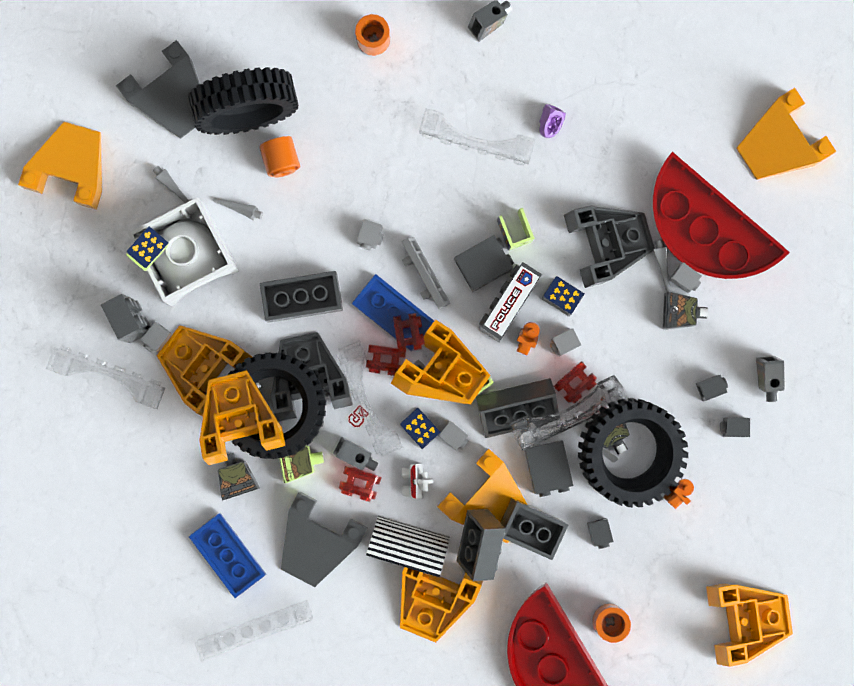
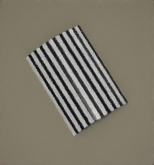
M378 515L366 556L440 577L450 536Z

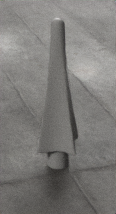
M159 166L153 169V172L157 175L155 177L157 180L175 193L184 203L189 202L166 169L162 170Z
M218 198L213 199L214 202L224 205L253 221L254 218L261 219L263 216V212L258 211L256 206L234 203Z
M663 240L655 241L656 248L653 250L662 273L665 290L669 292L667 246L664 247Z

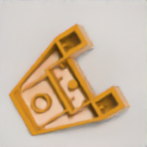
M796 88L780 96L736 148L756 180L815 166L837 152L827 136L809 145L790 114L805 104Z
M63 122L24 166L18 185L24 189L43 194L48 175L78 184L73 201L78 205L97 210L102 194L101 132Z
M435 319L420 343L435 353L424 370L406 359L395 373L391 384L407 395L471 405L491 375L456 334Z
M181 325L156 355L182 401L201 416L204 413L208 381L217 378L227 364L236 369L235 366L238 363H243L244 359L248 357L252 358L249 353L230 340Z
M247 370L208 381L199 439L202 458L208 465L228 461L225 447L226 441L258 433L261 445L266 451L285 446L282 427Z
M487 449L477 460L476 464L489 475V478L465 505L449 492L437 507L451 520L464 525L467 510L489 509L498 521L501 522L511 498L526 505L527 503L504 462L490 449Z
M404 567L402 572L400 628L436 643L475 602L483 581H472L467 573L464 572L460 584H457L443 577L433 576Z
M732 584L706 586L709 606L726 607L731 642L714 645L716 663L718 665L731 667L745 664L793 634L788 595Z

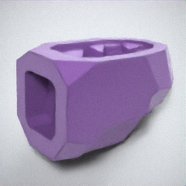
M550 104L544 106L539 121L541 136L552 138L560 131L566 115L563 110Z

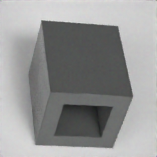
M721 374L696 383L702 401L728 393L726 389L728 388L727 381L724 377H721Z
M723 418V422L721 421L720 432L723 433V437H750V418Z
M604 518L587 523L594 547L598 546V549L609 547V543L614 542L608 519Z

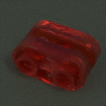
M416 313L408 314L409 320L404 321L401 320V315L393 316L399 353L406 352V346L413 345L414 351L421 350V346L425 345L424 335L419 334L418 329L422 327L421 317L416 316ZM410 327L412 337L404 338L403 328Z
M369 345L368 353L373 354V359L366 361L365 368H369L371 373L380 374L382 370L388 371L387 375L395 376V373L401 366L399 365V358L406 357V350ZM381 355L391 356V363L380 362Z
M583 361L578 363L553 386L558 392L562 389L566 391L567 394L563 398L568 403L572 401L575 404L582 398L581 393L585 389L589 391L597 384L595 382L597 377L593 373L587 376L583 371L587 367ZM578 376L581 382L572 388L569 383Z
M345 466L343 474L348 475L346 482L340 481L338 488L342 490L341 493L352 496L354 493L360 495L359 499L371 502V499H375L377 491L372 490L374 483L380 485L382 477ZM355 478L367 481L365 487L355 485Z

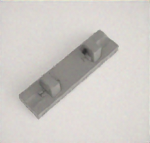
M410 237L403 240L402 244L409 256L402 259L404 265L414 264L427 287L426 290L420 293L423 300L432 296L438 309L450 304L415 238Z

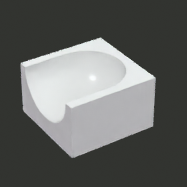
M198 197L128 233L134 243L150 226L169 243L168 247L147 271L163 302L170 306L177 304L184 295L211 280L239 272L210 213Z

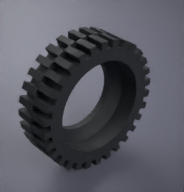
M258 67L254 68V70L248 68L242 72L237 70L233 71L232 74H222V77L215 76L211 81L206 80L203 84H198L196 88L191 90L192 92H189L188 96L195 128L197 131H201V133L207 132L210 135L213 133L214 135L221 133L228 135L231 132L238 134L240 131L249 132L251 129L265 128L269 124H276L278 121L285 120V117L292 116L299 106L292 75L284 69L273 68L270 70V67H265L264 69Z
M282 353L256 354L252 358L244 359L243 363H238L235 366L236 369L230 371L228 375L247 370L255 384L269 377L284 378L298 389L303 406L297 424L289 431L283 433L285 446L266 451L261 445L259 433L234 439L232 443L235 446H239L241 451L262 459L284 458L303 450L319 434V430L324 423V416H326L325 392L314 371L300 360Z
M628 398V401L619 399L617 400L618 404L614 402L608 403V409L603 406L598 409L601 414L598 416L594 413L591 416L594 420L592 424L586 422L585 427L588 428L587 433L582 431L580 435L584 442L578 443V447L582 449V452H578V458L582 460L579 465L585 471L582 474L588 480L590 486L609 501L621 506L624 504L626 507L633 508V504L638 508L643 507V502L649 506L653 504V498L658 502L663 500L661 493L668 496L671 493L668 489L670 485L673 487L678 486L679 483L674 480L676 477L682 479L684 474L680 472V468L686 469L687 463L682 461V459L688 458V452L683 450V448L688 447V442L682 439L686 435L684 431L679 429L681 428L680 423L675 421V417L667 413L668 411L642 399ZM629 422L642 424L651 431L656 441V456L652 465L646 472L634 478H620L613 475L607 469L602 455L606 438L614 428L621 424Z

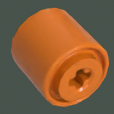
M369 14L358 21L355 35L361 51L372 56L386 51L390 44V29L386 20L379 15ZM373 34H375L376 38L379 40L371 42L369 37H372Z
M291 136L274 138L259 146L269 177H284L300 168Z
M615 604L602 605L593 615L592 624L594 630L607 642H620L628 636L631 630L629 616L622 608ZM607 617H608V618L614 617V618H613V622H614V625H613V626H612L611 624H609L608 626H606L607 622H606L605 619H606Z

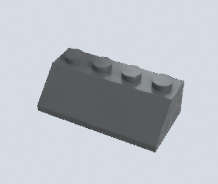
M551 378L476 396L485 438L560 421L556 393Z

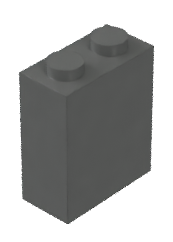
M495 235L454 257V261L472 292L513 270L512 265L514 262L511 256L504 253L503 248L505 246L500 238L496 239Z
M563 440L524 449L534 494L544 497L551 495L550 491L558 490V493L570 490L569 487L573 486V481Z

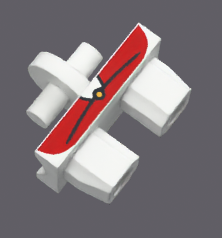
M410 464V466L402 468V477L411 479V485H404L402 487V495L411 497V499H423V491H428V484L433 483V479H428V472H423L422 464Z

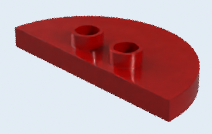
M673 151L662 165L656 179L653 193V212L662 240L679 261L707 276L722 279H738L762 273L778 264L790 253Z
M546 582L524 601L511 625L507 655L510 673L515 685L608 686Z

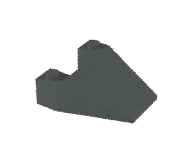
M176 40L162 50V53L172 65L170 69L143 89L131 74L118 83L116 87L131 106L181 139L195 128L188 96L189 92H192L191 90L200 83L191 58Z
M588 206L574 209L564 215L568 232L573 233L586 230L595 264L580 269L585 288L612 280L655 249L645 213Z
M318 332L280 340L278 353L294 357L309 366L320 380L324 392L330 393L334 409L353 405L347 379ZM274 377L271 400L276 419L280 422L297 418L294 400L302 399L298 389L288 380Z
M298 492L289 509L281 570L316 587L359 546L368 527L350 519L342 536L308 519L317 500L302 492Z

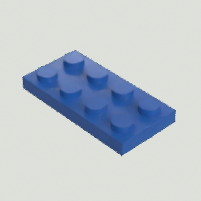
M377 274L374 275L352 302V305L411 352L434 322L432 318Z
M221 513L189 536L190 540L234 598H237L267 575Z

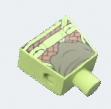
M306 446L294 455L279 458L284 483L315 473L314 465L324 463L322 451L311 453L310 446Z

